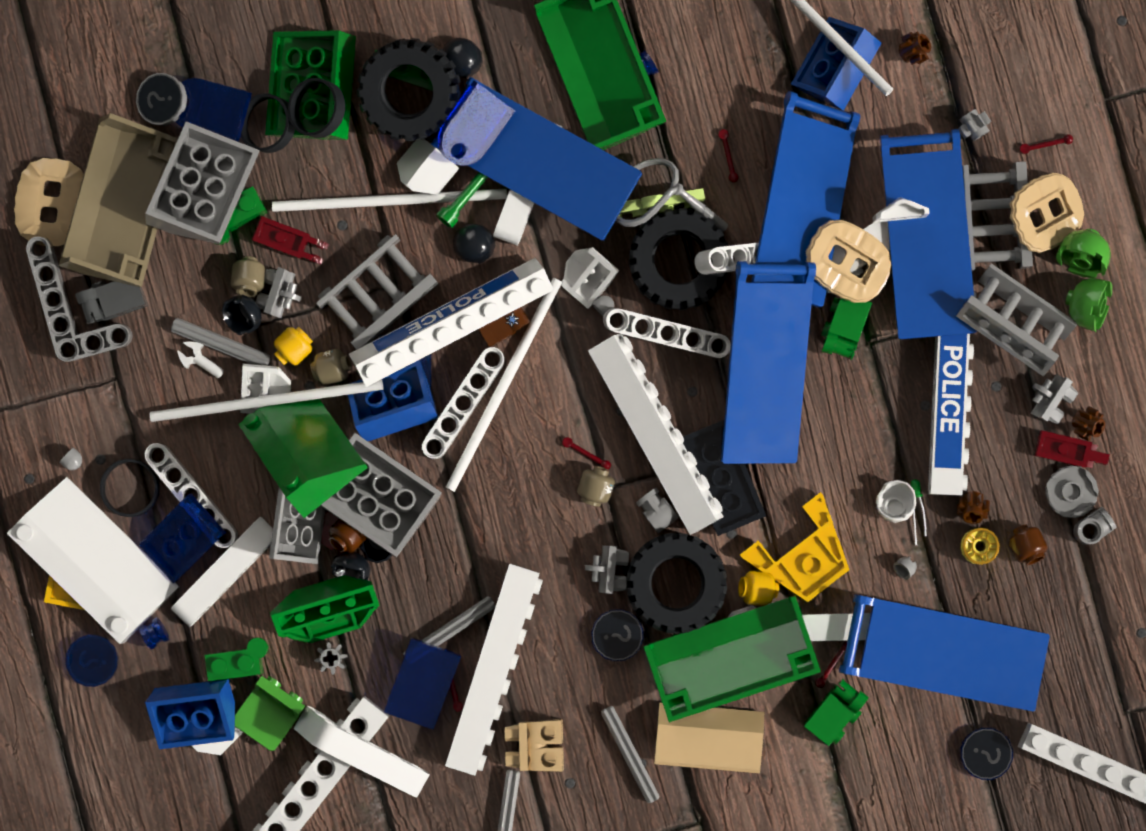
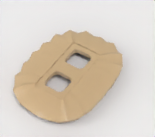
M42 158L29 163L27 168L21 173L15 196V225L22 237L28 241L33 237H44L49 239L53 246L65 244L84 176L79 167L70 161L57 158ZM47 181L61 183L59 197L44 195V186ZM43 207H51L58 210L55 223L42 222L40 220ZM42 241L36 243L45 246Z
M1049 173L1032 179L1014 193V198L1010 202V219L1014 224V230L1019 235L1020 243L1027 246L1028 250L1041 253L1059 246L1069 233L1080 229L1084 218L1082 200L1078 190L1068 177L1059 173ZM1054 198L1058 200L1062 210L1061 214L1055 217L1052 215L1048 205L1049 201ZM1036 208L1043 219V223L1038 227L1033 225L1030 218V212Z
M829 220L826 224L818 227L816 234L811 238L810 245L806 249V262H814L816 264V276L814 279L830 293L853 303H866L876 297L886 284L891 272V257L887 248L867 231L844 220ZM834 245H838L846 251L839 265L828 257ZM857 258L867 263V269L861 278L855 276L850 271Z

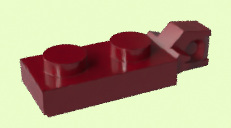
M1040 430L1034 456L1082 468H1093L1094 463L1108 465L1110 454L1098 452V445L1092 444L1090 441Z

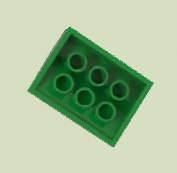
M339 30L273 32L268 94L278 96L289 102L290 96L298 84L309 78H320L337 85L345 100L343 120L332 134L323 138H315L301 134L295 129L292 138L348 140L356 36ZM321 83L312 86L301 99L299 118L303 127L310 133L321 130L332 117L334 98L327 85ZM268 99L265 135L281 137L286 126L284 108L276 99Z

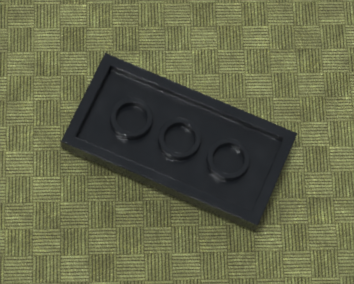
M724 420L683 436V444L687 452H691L697 462L696 468L700 475L702 474L706 477L710 485L709 491L712 497L716 498L722 506L723 511L721 513L724 517L712 523L717 536L766 517L745 464H724L721 461Z

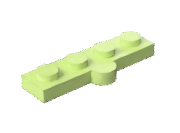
M703 188L686 191L700 202H704ZM663 195L646 196L641 198V201L640 199L628 200L619 215L622 218V215L632 213L633 217H641ZM672 195L660 208L659 213L671 208L674 210V206L684 205V208L687 209L693 207L680 195Z

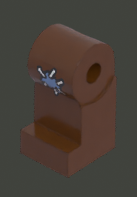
M522 307L478 330L488 346L494 347L528 325L530 320Z

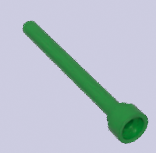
M478 172L451 206L442 207L436 214V217L444 225L452 229L458 222L459 211L488 177Z

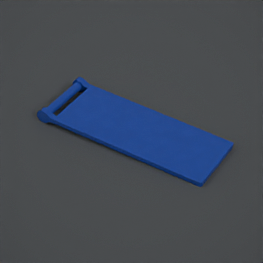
M469 77L466 82L468 86L457 103L456 111L444 125L438 138L433 139L431 145L594 237L604 240L640 179L642 172L485 86L474 78ZM476 91L481 92L480 99L452 147L446 145Z
M792 91L786 93L784 113L755 264L804 265L806 262V249L810 245L811 238L816 234L818 227L826 224L829 220H840L855 133L860 122L859 113L853 111L848 113L799 97L797 93ZM794 107L845 122L847 130L793 113ZM835 245L833 246V248H832V250H831V252H830V254H829V256H828L831 261H832V258H833V252H834V247H835ZM753 275L752 282L804 283V275ZM815 279L813 282L811 305L822 307L824 306L827 289L822 287Z
M951 129L947 133L899 137L880 135L886 206L897 198L902 197L929 208V215L926 218L887 221L898 339L976 333L977 330L956 317L970 296H974L959 129ZM941 143H951L952 150L890 155V148Z
M738 261L736 263V290L721 461L724 464L797 462L813 282L816 276V264L814 262H805L804 265L748 264L747 261ZM747 275H804V283L746 282Z
M854 594L853 602H855L844 661L843 665L839 667V673L1035 711L1050 638L1049 634ZM865 605H870L872 610L860 668H855L853 665Z

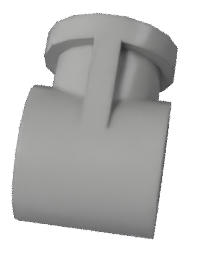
M654 488L639 499L636 504L638 507L641 506L643 508L644 516L656 532L660 533L679 519V516L664 497L661 498L659 496V490Z
M1100 507L1075 524L1073 535L1081 544H1095L1117 527L1109 513L1103 507ZM1086 524H1090L1094 528V535L1090 539L1084 537L1082 529Z

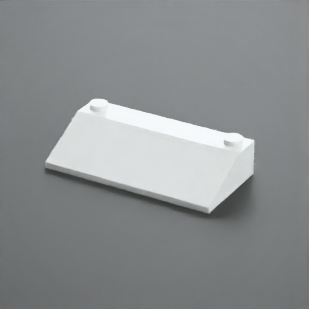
M68 477L29 510L7 532L119 644L125 643L179 588Z

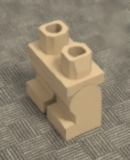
M563 719L519 722V725L505 727V741H519V751L505 752L506 766L520 768V771L562 772L564 770L563 746L548 747V744L563 743Z

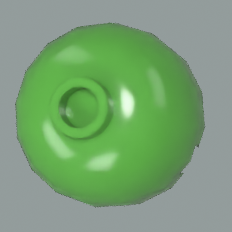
M1077 230L1069 233L1063 239L1056 259L1061 266L1063 262L1070 266L1068 271L1081 277L1096 278L1098 273H1102V276L1105 275L1110 262L1111 252L1107 241L1096 230Z
M1089 278L1079 282L1074 290H1069L1066 297V305H1069V314L1078 326L1097 332L1096 329L1099 330L1109 309L1106 303L1107 297L1111 298L1112 282Z

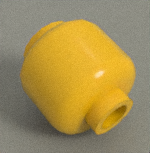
M299 326L296 329L288 327L275 339L274 346L277 351L274 355L284 365L288 362L292 365H299L312 352L311 343L313 341Z
M749 571L744 577L740 578L738 585L739 597L743 598V601L748 605L765 606L771 604L773 599L778 597L779 584L775 582L771 573Z

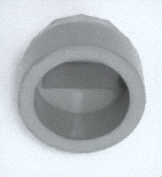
M600 296L592 305L604 316L607 310L614 308V301L609 296Z
M73 447L59 463L66 469L76 470L82 464V456Z
M910 556L898 559L893 565L895 573L905 580H908L917 569L916 562H912Z

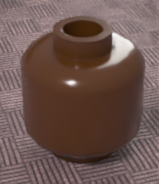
M338 519L329 529V542L341 553H353L367 539V537L341 519Z
M1027 524L1013 530L1014 535L1009 539L1008 543L1018 562L1026 563L1028 566L1045 558L1044 553L1047 551L1048 545L1037 527L1028 528Z

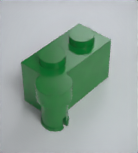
M253 186L242 192L220 244L216 245L228 243L230 240L229 231L232 232L268 213L257 190Z
M834 297L829 310L834 314L831 322H825L821 332V336L825 337L821 352L830 355L835 353L852 360L872 302L853 303L840 297Z
M256 637L248 642L247 649L205 655L208 681L263 674L262 657L269 651L267 641Z
M841 679L838 683L844 690L835 684L803 723L804 727L828 746L831 743L836 745L845 734L843 728L848 722L853 724L862 713L860 709L869 698L861 690L859 692L855 690L844 679Z

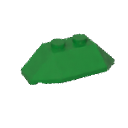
M343 575L293 590L270 612L279 637H288L297 641L313 643L361 628L370 618L373 611L380 605L371 581Z

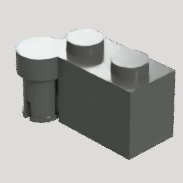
M106 281L97 282L91 285V289L75 294L78 305H81L87 324L95 323V320L101 323L148 307L142 287L115 281L106 284Z

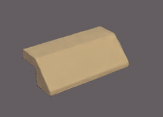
M659 703L654 764L760 773L764 712L712 708L669 722L663 703Z

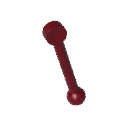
M722 129L719 131L718 137L722 140L730 172L728 179L730 182L735 183L738 181L739 176L735 173L727 138L729 133L727 130Z
M1067 134L1063 138L1033 145L1022 144L1019 151L1021 154H1028L1030 150L1065 143L1069 145L1073 142V136Z
M569 437L563 439L562 444L564 447H571L600 464L601 467L610 469V461L601 460L573 443Z
M847 640L842 644L821 678L816 679L815 685L818 688L825 686L826 678L846 651Z
M444 658L441 665L445 668L454 700L452 707L456 712H460L463 709V704L458 699L450 668L452 662L449 658Z

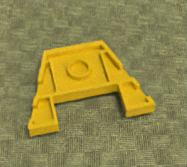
M821 492L802 506L818 529L775 562L759 540L740 554L742 559L762 572L771 573L775 581L806 602H809L849 571L833 521Z

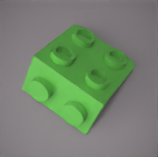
M261 676L251 694L235 714V727L267 750L274 751L301 715L305 705L302 704L303 699L294 692L290 691L287 694L280 689L281 684L274 678L268 676L266 679Z

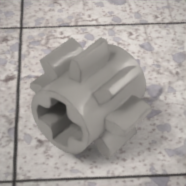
M974 109L959 119L962 126L958 129L964 139L970 136L974 142L990 131L987 125L992 121L985 111L979 114Z
M327 642L326 650L322 648L317 649L321 656L314 661L322 663L321 672L325 671L326 668H330L332 675H334L336 672L335 667L345 668L341 661L342 658L348 657V654H341L339 651L342 648L341 644L336 648H332L331 642ZM329 651H332L333 655L338 656V660L334 661V665H331L330 661H325L324 659L325 656L329 655Z

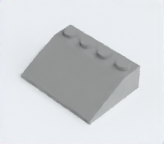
M185 122L145 213L146 224L171 234L220 244L260 150Z
M354 433L349 441L368 468L320 506L397 558L438 502L442 492Z
M279 488L269 558L318 564L325 508L319 506L303 518Z

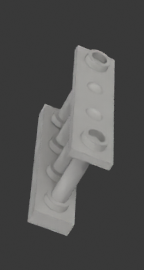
M1015 162L1012 165V169H1009V172L969 174V165H963L972 271L975 270V263L1014 261L1019 263V269L1033 267L1032 251H1029L1027 246L1020 243L1019 235L1014 230L1013 222L1012 224L972 226L971 212L974 210L1011 208L1010 202L1014 195H1011L1010 198L971 200L970 185L1009 182L1010 185H1014L1015 193L1028 183L1026 162ZM1011 234L1013 237H1017V247H1014V250L974 252L973 237Z
M396 234L392 238L390 235L383 238L377 244L379 249L333 289L329 286L318 295L320 300L316 304L321 309L328 304L353 333L352 337L354 338L351 344L356 349L371 343L438 284L431 274L427 277L424 274L420 275L395 245L401 240ZM386 253L390 255L413 282L411 285L414 288L407 294L404 291L400 292L375 263ZM366 270L371 273L393 299L392 303L394 305L388 311H385V309L381 310L357 283L356 279ZM348 287L373 316L372 320L374 323L367 329L365 326L361 327L337 300L336 296Z
M990 264L978 280L979 283L985 286L978 298L971 295L956 317L1044 376L1059 357L1057 353L1052 351L1058 338L1065 340L1077 326V323L1005 272ZM993 293L1007 301L999 314L986 305ZM1015 307L1028 316L1021 329L1008 320ZM1036 323L1050 331L1043 344L1030 336Z

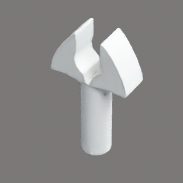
M183 342L193 349L195 357H186L183 353L177 351L185 368L188 369L191 364H197L216 378H220L223 375L224 370L202 355L201 349L204 347L203 344Z

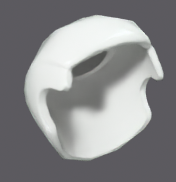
M901 480L885 483L876 498L878 513L885 520L893 523L907 520L915 511V490L907 482Z

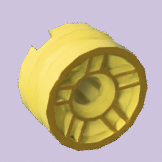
M976 528L965 533L961 540L960 548L962 555L967 561L972 564L983 565L990 563L996 558L999 553L1000 544L994 532L986 528ZM978 541H982L985 549L978 551L975 548V544Z

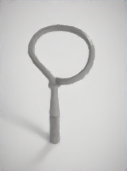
M654 158L633 166L640 170L650 165H665L673 172L670 189L642 217L634 220H625L618 215L617 223L625 227H635L643 224L654 216L672 195H680L696 211L701 212L704 217L711 218L722 232L727 229V222L717 216L705 204L683 189L682 184L678 183L679 170L673 162L667 159Z

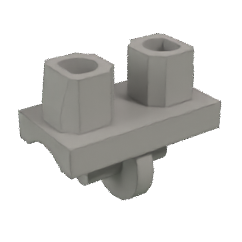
M280 267L277 270L267 269L265 271V283L272 285L269 295L260 293L256 299V303L259 308L264 310V313L282 318L284 308L290 309L292 300L300 302L301 296L295 294L297 284L293 283L295 273Z
M1056 374L1052 381L1046 378L1042 386L1034 383L1032 389L1037 394L1033 401L1037 404L1030 414L1036 418L1059 424L1064 416V412L1057 408L1061 400L1070 404L1078 395V392L1071 385L1073 381Z
M602 545V558L601 556L594 555L593 566L585 565V570L592 571L591 581L599 582V593L613 594V591L626 590V576H616L615 566H627L629 552L617 549V546Z

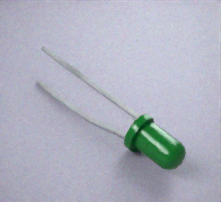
M914 479L910 484L915 490V496L919 497L921 503L924 535L926 536L925 511L921 500L923 494H921L920 481ZM914 511V512H913L914 536H915V545H917L916 522H915V511Z

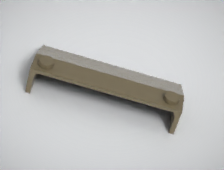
M112 113L99 118L59 266L81 274L142 287L158 229L146 224L145 213L178 138Z

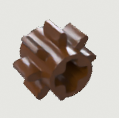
M917 31L915 33L910 32L901 37L903 43L899 45V54L905 62H911V65L915 63L921 64L929 59L927 53L931 51V43L926 35L919 34Z
M1090 406L1087 407L1086 411H1077L1072 419V426L1075 428L1073 432L1079 435L1078 437L1090 441L1091 436L1099 437L1105 428V421L1102 419L1104 415L1099 413V410Z
M970 491L964 497H959L957 515H963L965 522L977 524L983 518H988L990 501L984 500L983 494L977 491Z

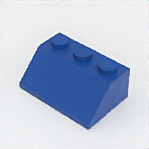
M828 17L826 22L870 65L881 42L865 28ZM820 31L791 85L828 106L844 111L864 74Z
M420 360L383 378V390L348 395L355 427L360 437L366 441L438 419L434 398ZM361 379V380H358V381H355V382H352V383H359V382H363V381H362V379Z
M228 679L154 688L145 702L159 749L232 741L234 739L235 700Z

